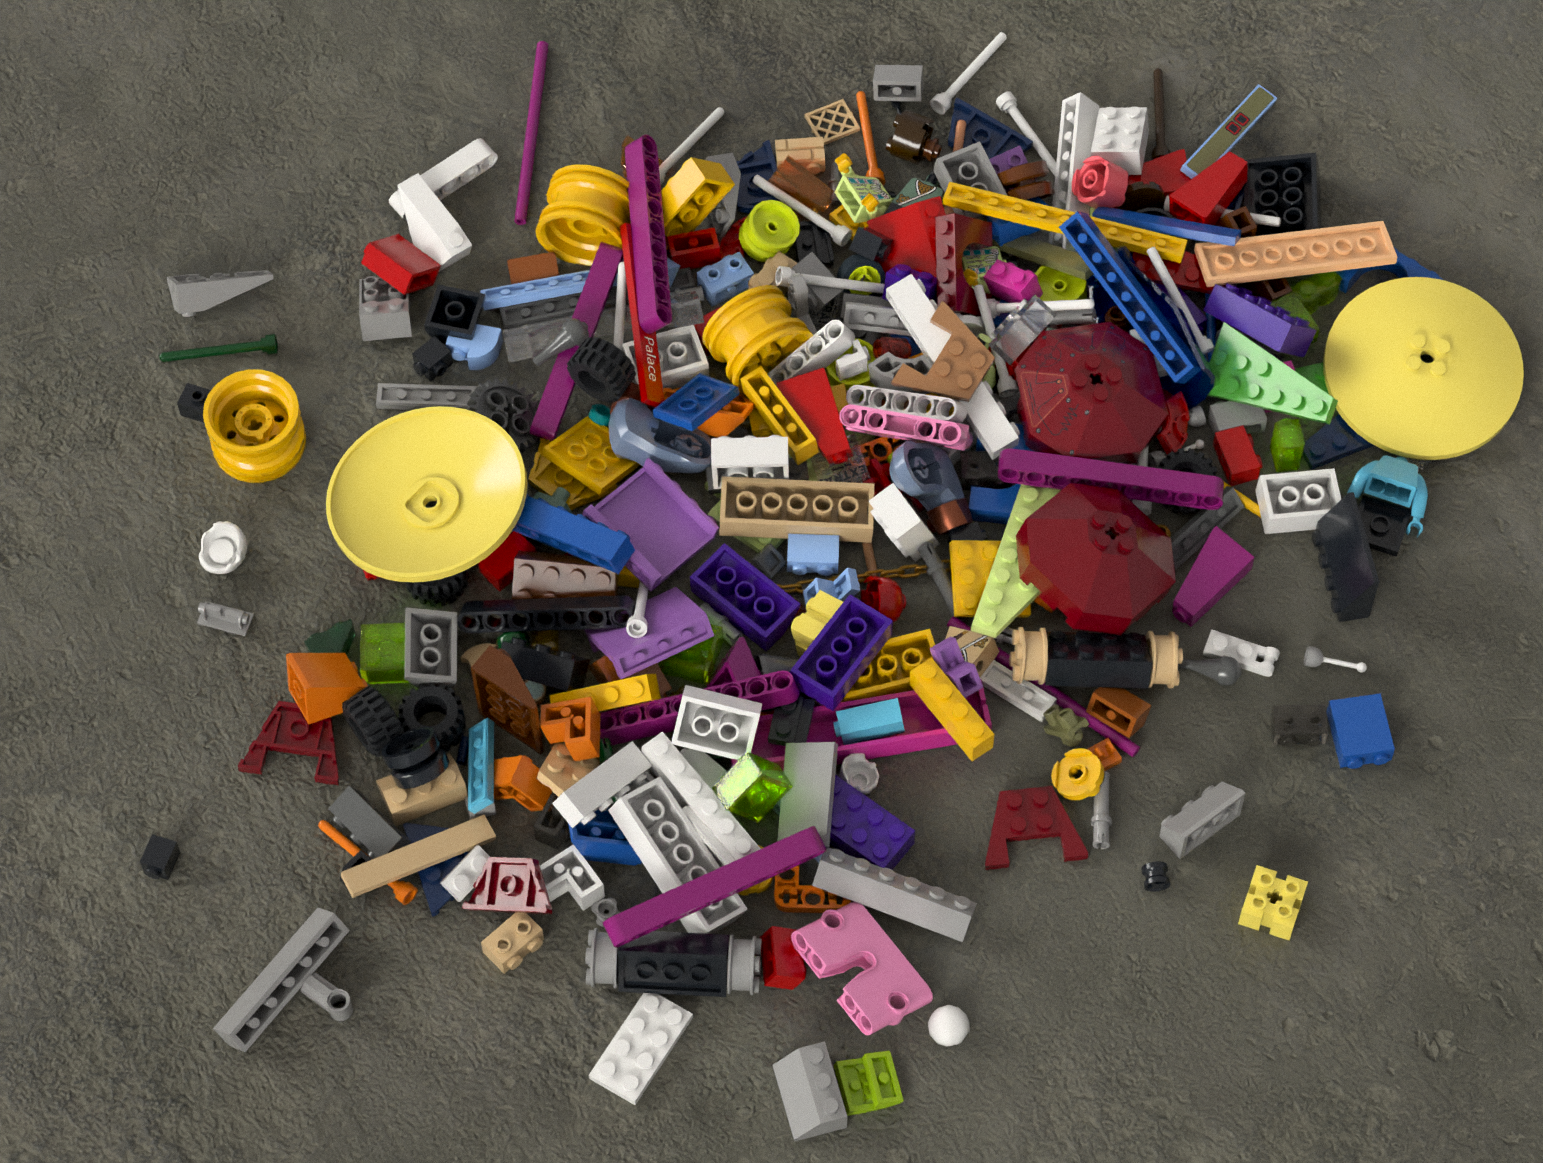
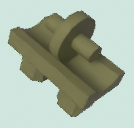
M1052 705L1043 713L1048 722L1043 727L1046 734L1061 737L1062 742L1070 747H1075L1081 742L1083 737L1081 727L1089 725L1086 718L1076 716L1070 708L1061 710L1058 705Z

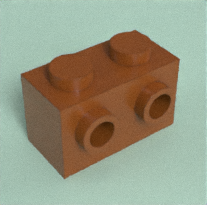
M1099 687L1093 692L1086 712L1130 738L1144 726L1152 705L1124 688Z

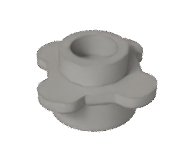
M610 897L595 902L592 905V912L597 916V925L604 927L603 922L621 913L617 910L616 899Z

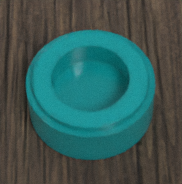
M594 404L588 414L589 418L596 424L608 426L611 408L603 404Z

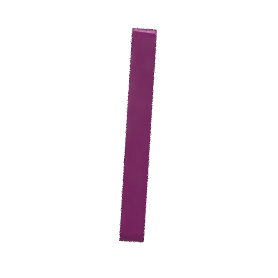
M645 134L626 145L625 161L627 181L629 182L628 198L638 319L643 331L647 334H652L671 323L672 311L658 150L655 140L650 135Z
M602 241L572 316V319L576 318L581 322L587 323L589 337L592 338L618 273V265L623 259L622 248ZM578 346L558 353L529 434L549 441L555 440L576 384L569 375L567 363L578 350Z
M1004 449L999 454L998 478L1008 483L1062 490L1070 483L1118 489L1128 499L1207 510H1216L1223 505L1224 482L1216 476L1019 449Z
M785 670L704 689L762 703L761 710L791 704L798 699L800 693L792 674ZM683 694L600 713V739L605 744L604 738H609L612 746L658 735L662 731L663 733L674 731Z
M811 826L605 920L603 925L614 948L620 947L823 854L827 849L816 827Z

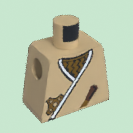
M952 626L948 629L945 639L949 637L956 638L964 661L975 664L978 675L981 677L999 653L994 638Z

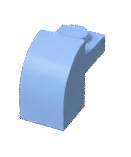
M477 324L472 340L448 336L446 347L451 351V356L454 360L468 361L469 370H481L492 365L498 358L503 343L502 331L500 328Z
M846 568L834 581L816 577L803 591L805 605H807L810 598L816 596L819 590L843 602L849 594L855 596L860 591L856 569Z

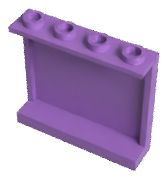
M649 458L646 459L643 468L595 507L592 504L589 505L582 514L591 522L596 524L601 522L613 531L621 530L630 536V542L635 551L625 564V567L650 591L654 590L713 541L719 530L714 518L706 515L699 508L698 503L693 498H689L682 491L680 485L676 481L671 480L664 473L662 467Z
M677 587L647 600L644 618L648 622L646 634L641 638L629 636L626 627L584 629L593 652L601 650L613 662L620 679H624L714 636L707 614Z

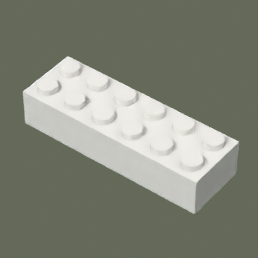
M661 777L620 797L608 810L662 893L720 868ZM736 893L680 919L688 933L713 934L736 921L747 910V907Z

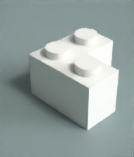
M574 845L540 865L550 902L569 891L584 911L605 897L604 884Z

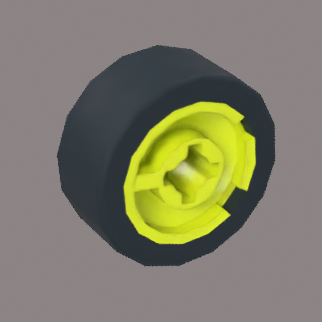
M856 254L844 260L838 269L837 278L858 281L865 275L863 280L865 282L885 284L886 275L878 262ZM844 289L842 291L843 293L845 292L877 297L881 294Z

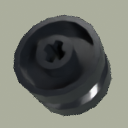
M424 726L406 731L396 736L382 749L381 754L384 761L392 769L391 775L399 788L410 789L424 785L441 775L449 766V759L442 747H439L440 741L432 727Z

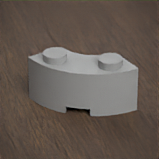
M887 352L868 364L870 382L877 388L925 395L930 393L891 385L893 378L903 363L923 375H927L933 364L924 355L912 359H903Z

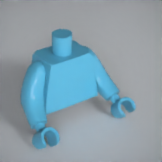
M1387 455L1383 456L1379 461L1374 460L1363 466L1356 473L1347 493L1354 492L1355 498H1359L1364 491L1366 494L1408 508L1411 506L1413 520L1408 524L1406 534L1409 535L1411 527L1414 526L1418 529V537L1423 531L1420 519L1424 518L1428 499L1427 486L1423 476L1418 474V466L1409 463L1404 457L1393 458Z

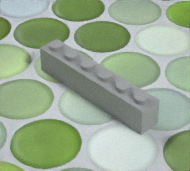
M826 848L827 851L823 853L812 886L963 942L977 903L970 901L964 896H957L946 892L940 887H933L922 883L916 878L895 873L892 869L871 864L865 859L847 855L839 849Z
M317 908L213 1029L229 1046L246 1052L303 986L304 981L309 975L315 972L350 930L335 913Z

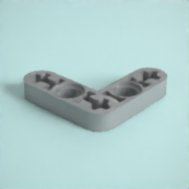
M801 274L788 278V301L792 307L791 318L802 320L814 335L817 333V330L808 314V288L805 279Z

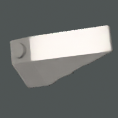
M268 270L234 273L235 277L222 273H214L210 278L199 276V274L168 276L167 282L174 310L184 317L197 315L196 312L205 311L273 280V274Z

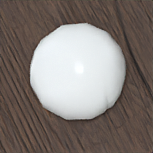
M852 753L844 758L839 772L840 778L862 794H868L874 790L879 780L876 763L866 760L863 753Z
M952 1005L939 1007L929 1018V1034L937 1044L946 1047L960 1044L970 1032L968 1016L959 1007Z

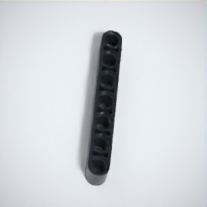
M629 596L468 601L461 608L457 625L466 633L624 628L627 626L628 619L634 616L636 604ZM597 610L600 611L602 614L597 615L593 611ZM618 610H625L627 614H622ZM572 611L577 615L573 616L568 614L567 612ZM542 612H547L551 616H545L542 614ZM516 613H522L526 617H520ZM491 614H497L501 618H495ZM466 615H472L475 619H470Z

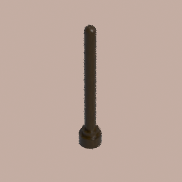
M1156 68L1153 72L1156 146L1151 152V160L1171 153L1168 147L1165 146L1163 71L1160 68Z

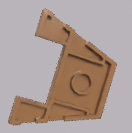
M941 301L931 317L930 323L951 334V337L927 375H923L903 363L893 378L891 385L900 388L901 386L912 388L914 391L919 392L926 391L935 393L938 396L969 402L995 361V357L949 306Z

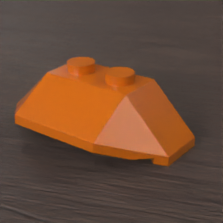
M663 388L664 401L680 388L673 390L672 388ZM739 394L701 424L698 429L716 438L727 436L745 421L754 409V403L750 402L743 394Z

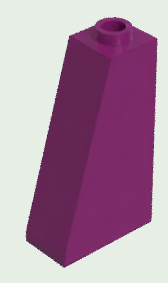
M1215 526L1174 599L1172 608L1174 616L1180 622H1185L1192 627L1252 570L1255 557Z

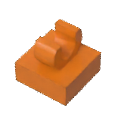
M1109 738L1088 748L1089 751L1100 759L1104 772L1122 761V757Z

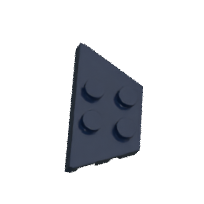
M955 99L948 138V146L951 148L954 146L956 126L959 120L966 122L963 148L980 142L989 159L1017 146H1020L1023 152L1033 147V141L963 100Z
M770 140L763 142V146L754 153L750 151L741 160L736 161L741 173L737 199L738 212L750 214L754 206L762 201H780L755 185L752 181L755 175H759L783 191Z
M412 823L403 824L406 836L411 840L409 845L449 829ZM468 852L418 871L432 917L440 913L439 909L449 900L452 902L455 899L440 882L459 864Z

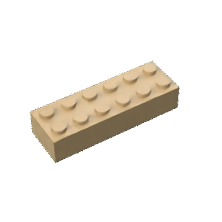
M722 476L719 536L788 539V534L839 535V541L872 543L874 517L870 511L874 508L869 503V500L874 497V484Z

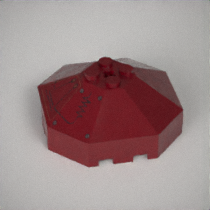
M1111 322L1042 331L1014 369L1020 392L1016 408L1019 420L1023 425L1025 446L1035 452L1115 463H1136L1162 427L1168 415L1154 354L1147 345ZM1100 375L1102 384H1091L1092 379L1090 376Z

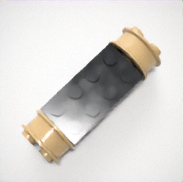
M1018 627L1017 630L1012 632V644L1015 647L1014 652H1010L1009 665L1013 667L1012 678L1017 684H1021L1023 680L1038 681L1039 685H1043L1045 682V686L1144 689L1151 688L1153 684H1166L1168 688L1179 685L1178 664H1182L1183 650L1178 648L1179 637L1173 631H1170L1168 635H1154L1153 631H1148L1146 637L1145 634L1134 632L1122 635L1088 633L1086 631L1062 632L1060 630H1053L1049 632L1042 627L1039 631H1024L1023 627Z

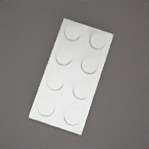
M643 993L590 1072L589 1079L636 1105L693 1019V1014L659 994Z

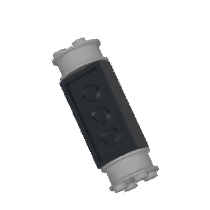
M594 928V930H589L588 946H591V948H586L585 962L590 967L586 970V984L591 985V987H595L596 983L613 984L614 988H618V992L726 997L727 994H731L732 990L749 991L750 995H754V993H759L760 977H755V975L761 974L760 956L756 955H761L762 939L756 938V936H753L752 940L734 939V935L731 934L729 941V935L653 931L627 944L614 948L608 933L599 932L598 928Z

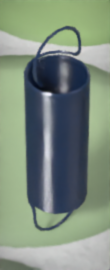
M463 736L461 737L456 763L466 766L469 738Z

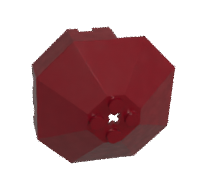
M1070 483L1031 514L1016 534L1020 579L1027 586L1032 583L1041 592L1039 597L1053 611L1057 608L1068 617L1065 622L1072 629L1122 635L1131 624L1143 617L1153 605L1165 598L1176 582L1171 538L1118 489ZM1109 530H1112L1113 534L1117 535L1114 540L1111 539L1110 535H1106Z

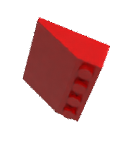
M940 196L916 202L867 221L868 228L893 240L889 256L884 262H879L885 271V275L895 265L904 264L910 266L913 270L928 272L937 278L935 217L946 215Z

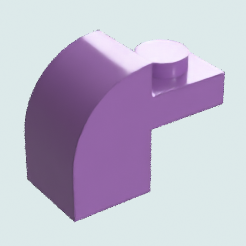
M949 637L929 648L936 664L964 698L983 688L975 664L964 661L956 638Z

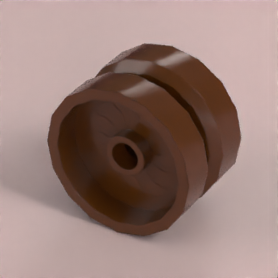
M1045 160L1021 164L997 174L1004 189L1014 187V189L1006 191L1007 196L1028 200L1035 197L1044 199L1055 194L1051 181L1036 182V180L1042 179L1049 174Z

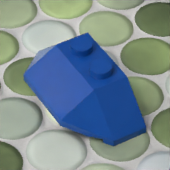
M610 807L603 812L599 809L594 812L596 816L586 825H583L582 822L574 828L569 825L571 842L585 860L633 866L642 863L608 811Z

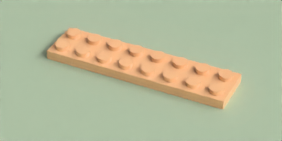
M1384 221L1240 238L1235 246L1204 242L1196 243L1194 247V252L1207 287H1213L1215 284H1237L1396 264L1398 258Z

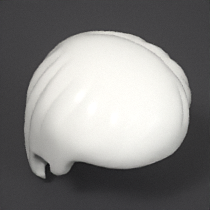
M228 521L214 523L213 527L205 532L201 539V551L199 553L201 566L206 571L214 574H227L234 571L245 559V554L247 553L246 537L242 530L236 524Z

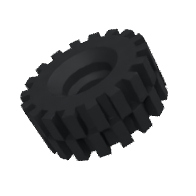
M1184 448L1178 449L1175 453L1173 451L1170 452L1166 458L1161 460L1157 467L1159 469L1217 477L1216 466H1212L1213 461L1210 458L1206 459L1203 452L1200 451L1198 454L1194 452L1195 449L1191 448L1188 451H1184ZM1163 504V507L1166 509L1169 507L1173 513L1182 512V515H1188L1189 512L1194 514L1200 510L1199 508Z

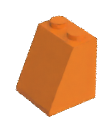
M345 653L286 654L288 688L308 724L343 713L342 703L368 686L364 678L360 679L355 662H350Z

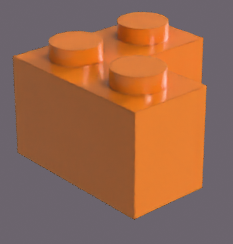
M592 697L541 705L540 727L550 744L565 742L574 761L600 757L601 714Z
M518 755L494 759V798L496 800L513 798L525 808L534 812L548 810L554 793L551 788L545 786L537 779L540 768L534 765L529 757Z

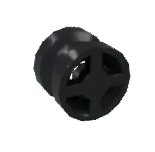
M1150 862L1141 867L1142 875L1146 879L1144 881V889L1146 891L1156 892L1170 887V879L1166 875L1168 865L1165 862Z

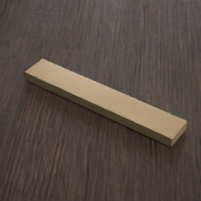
M482 815L342 871L341 877L352 898L470 851L476 845L482 846L496 839V835L485 815Z

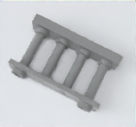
M844 292L840 317L844 318L843 324L849 329L911 336L889 301L882 299V297Z

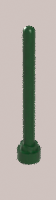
M276 334L265 335V338H261V341L162 352L159 355V359L162 362L261 350L263 353L267 352L268 355L277 354L278 342Z

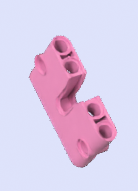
M850 404L844 406L840 412L841 423L845 426L844 430L896 440L904 439L916 443L926 442L934 446L961 451L968 449L973 442L969 425Z
M853 901L837 910H826L820 919L794 931L791 935L795 949L819 979L844 973L856 966L864 969L843 988L844 993L837 999V1002L865 1035H871L888 1025H898L905 1015L932 1002V992L927 983L867 909L860 903Z

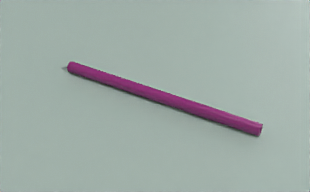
M539 41L536 48L514 222L518 225H524L527 221L549 44L545 41Z
M953 616L947 623V627L952 626L971 631V627L957 617ZM998 647L999 653L994 660L1012 671L1013 667L1009 665L1010 655ZM1027 680L1057 699L1056 704L1063 709L1070 708L1076 716L1086 718L1091 729L1104 738H1109L1111 743L1132 758L1140 750L1137 744L1088 714L1086 708L1056 687L1045 686V682L1043 685H1039L1038 681Z

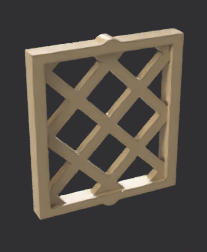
M844 99L804 114L812 129V133L816 137H820L818 131L826 133L823 138L824 145L860 131V126ZM841 106L844 107L847 114L839 112ZM826 112L834 114L832 120L824 118ZM841 116L845 119L843 123L835 121L836 117ZM811 118L819 120L817 126L813 125L810 120ZM851 119L854 126L847 125V120ZM826 122L830 125L828 129L820 127L821 123ZM832 126H840V131H832Z

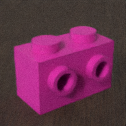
M997 259L983 276L990 293L1009 303L1037 302L1043 294L1037 275L1030 270H1022L1011 262L1006 263Z

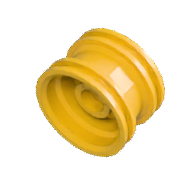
M570 165L558 169L552 175L546 194L549 205L542 210L536 227V237L546 251L555 252L556 257L565 262L590 267L601 241L622 248L620 226L624 223L631 224L628 198L629 182L612 171L591 165Z
M763 285L748 289L726 302L711 317L702 335L703 343L713 358L719 362L727 363L726 376L734 386L739 387V393L743 395L745 394L740 381L742 377L760 366L768 374L813 336L802 320L790 317L792 313L791 304L780 288L773 285Z
M248 369L225 377L208 394L203 410L204 423L210 438L214 458L219 467L228 475L249 483H263L287 474L297 465L306 448V433L297 395L284 378L273 372ZM282 417L284 418V421L278 422Z

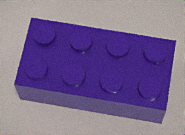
M1226 283V286L1215 284L1203 311L1278 352L1305 357L1317 331L1309 327V321L1298 316L1296 318L1291 316V312L1285 308L1272 306V301L1261 296L1257 298L1252 295L1253 291L1243 286L1237 287L1230 283Z
M849 594L790 670L798 689L834 711L892 636L893 620Z
M835 775L830 845L847 855L862 858L871 864L893 870L914 845L915 830Z

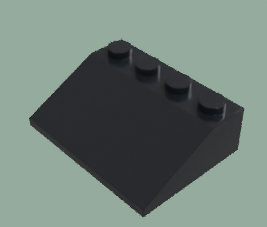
M1316 152L1245 160L1248 162V180L1244 184V206L1247 207L1249 213L1281 218L1279 227L1256 224V236L1321 228L1320 168Z
M1350 492L1317 522L1315 532H1312L1313 544L1319 548L1320 552L1318 554L1319 566L1326 573L1324 577L1325 587L1327 591H1331L1332 595L1331 609L1334 614L1337 613L1339 622L1368 618L1379 585V578L1354 492Z

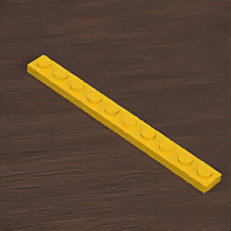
M949 182L943 197V205L1060 234L1064 233L1059 226L1076 213ZM1090 216L1112 247L1148 255L1147 250L1149 248L1155 247L1161 259L1177 263L1182 262L1187 245L1186 239Z

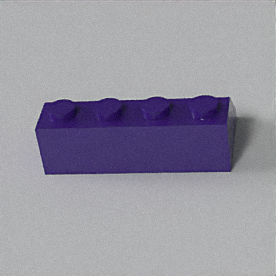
M725 543L690 576L691 592L705 603H708L717 613L722 616L725 615L729 619L728 622L766 652L784 635L800 608L798 601Z

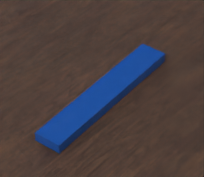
M1097 207L1092 213V217L1165 235L1235 246L1241 238V230L1139 212Z

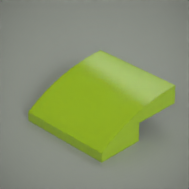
M890 1051L866 1053L862 1058L836 1061L833 1065L847 1116L884 1109L904 1101Z

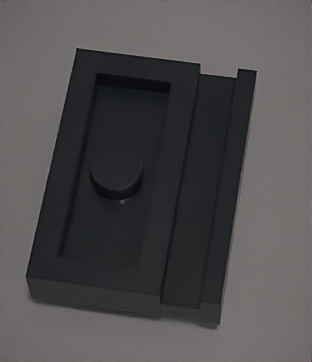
M812 221L799 222V235L794 242L797 262L799 263L813 252L823 264L834 265L830 233Z
M799 696L791 704L775 707L768 735V743L786 746V743H807L815 699L809 700Z

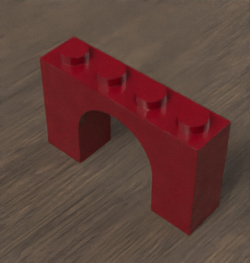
M956 213L935 217L937 306L943 301L954 313L976 317L981 316L974 289L967 283L963 274L962 255L965 249L974 251L992 247V223ZM985 293L987 299H994L992 294Z

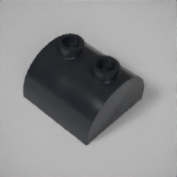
M438 284L424 324L426 332L431 337L435 336L443 344H446L448 336L472 340L486 299L485 294Z

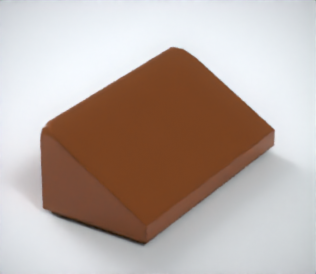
M555 252L507 260L511 284L559 276Z

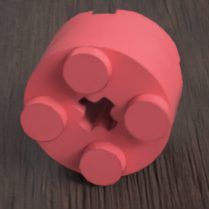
M1091 156L1082 162L1084 163L1083 167L1080 170L1077 169L1072 178V192L1077 196V200L1095 209L1097 207H1120L1125 202L1128 172L1100 156Z

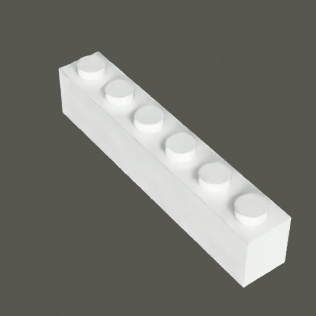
M663 731L642 746L641 752L652 764L650 767L657 778H662L682 808L686 805L690 807L735 860L761 849L678 749L671 744V741Z

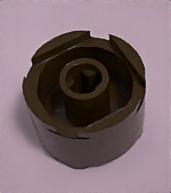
M905 110L902 114L898 113L893 123V127L896 130L893 137H889L885 150L890 151L892 156L918 165L922 160L918 156L920 152H923L928 138L931 139L934 128L930 127V124L934 123V119L910 110Z

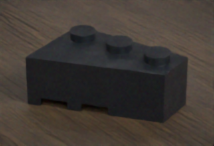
M518 637L502 641L501 649L511 656L522 679L564 691H572L584 687L590 659L575 656V653L560 650V652L551 650L550 646L543 644L529 645L527 640Z

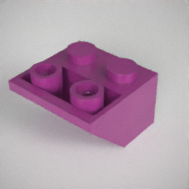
M744 637L738 638L717 665L706 688L761 675Z

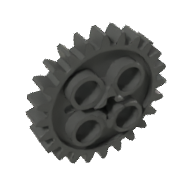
M495 378L493 382L488 379L484 384H479L471 393V398L467 402L469 406L467 410L479 413L496 422L511 436L519 451L524 453L527 448L531 449L540 439V437L529 434L537 411L536 406L539 402H532L530 400L533 394H524L525 387H522L520 390L517 389L516 382L510 386L507 379H504L502 383H500L498 378Z

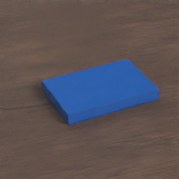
M699 373L654 408L653 416L694 431L739 395V387Z

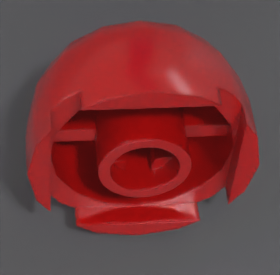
M869 576L864 581L868 585L866 590H861L860 601L893 620V623L896 622L906 607V596L902 593L896 581L886 577Z

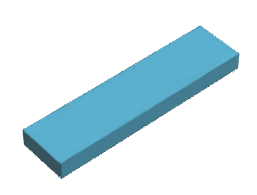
M489 718L469 728L468 810L473 814L494 803V722Z

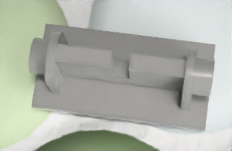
M206 601L199 604L198 612L201 614L197 624L246 636L254 613Z

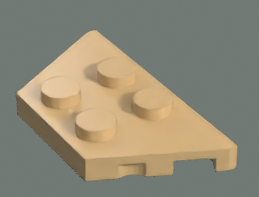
M555 743L542 764L537 779L545 786L551 788L552 792L559 797L564 791L597 768L600 760L598 757L574 761L565 743Z

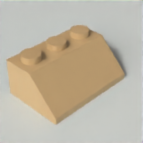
M450 753L446 754L449 759L447 769L437 778L424 785L410 789H401L396 785L392 775L376 780L395 826L455 804L468 797L466 784L457 763Z

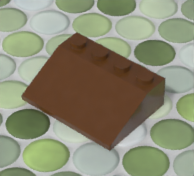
M490 645L471 667L479 714L484 718L491 719L496 726L541 755L544 749L537 705L514 665L511 656L501 648L496 649Z

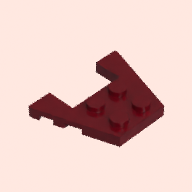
M278 701L262 726L261 733L249 746V751L244 759H241L238 763L239 772L262 775L267 752L270 750L319 757L314 777L315 782L339 785L332 718L329 717L308 724L296 703Z
M1052 786L999 792L985 861V870L1009 868L1010 863L1006 842L1060 837L1064 862L1088 859V851Z

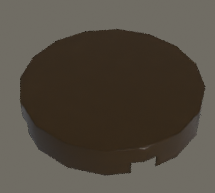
M1135 182L1127 186L1125 202L1117 208L1133 212L1148 207L1161 209L1165 203V194L1162 187L1155 182H1149L1150 184Z

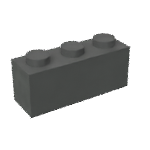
M348 786L329 807V810L335 815L332 819L343 829L347 827L352 832L350 837L358 845L362 846L364 844L369 849L367 854L372 859L405 847L411 842L357 788Z

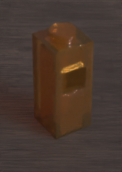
M789 155L782 161L768 180L816 213L819 210L824 212L832 202L829 197L834 190Z

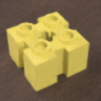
M819 590L815 597L809 599L806 605L807 612L797 616L791 624L797 654L800 657L842 605L843 601Z
M1256 865L1238 924L1258 931L1260 925L1270 928V935L1290 941L1308 881L1287 875L1285 881L1276 878L1277 871Z

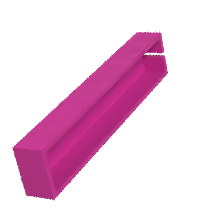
M981 688L965 697V699L992 730L984 689ZM914 690L841 702L834 711L824 705L814 707L807 743H837L836 765L842 764L844 758L852 753H863L866 760L957 745L956 741ZM898 698L905 732L848 745L843 744L841 736L836 737L833 722L838 721L836 711ZM773 714L759 717L749 762L730 758L733 777L738 781L762 778L766 775L783 774L786 746L768 743Z

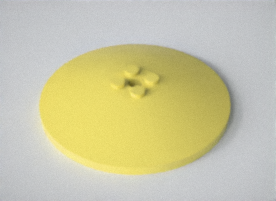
M1407 277L1389 280L1357 295L1345 306L1334 321L1327 338L1323 357V372L1328 393L1338 400L1336 409L1345 422L1358 435L1378 448L1412 459H1448L1480 448L1493 439L1507 424L1514 413L1523 387L1524 370L1522 354L1513 331L1500 313L1474 292L1448 281L1428 277ZM1424 354L1430 355L1433 358V362L1425 363L1421 360L1420 356Z
M438 406L414 409L377 424L358 438L345 452L332 474L327 490L326 514L328 524L335 541L347 558L368 573L398 582L414 583L443 579L478 564L506 540L518 522L524 508L527 495V473L520 451L511 436L501 426L486 416L456 407ZM431 501L437 502V504L432 508L425 507L426 504Z

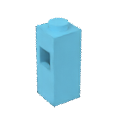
M898 698L836 711L838 721L833 722L836 737L841 736L844 745L905 732Z

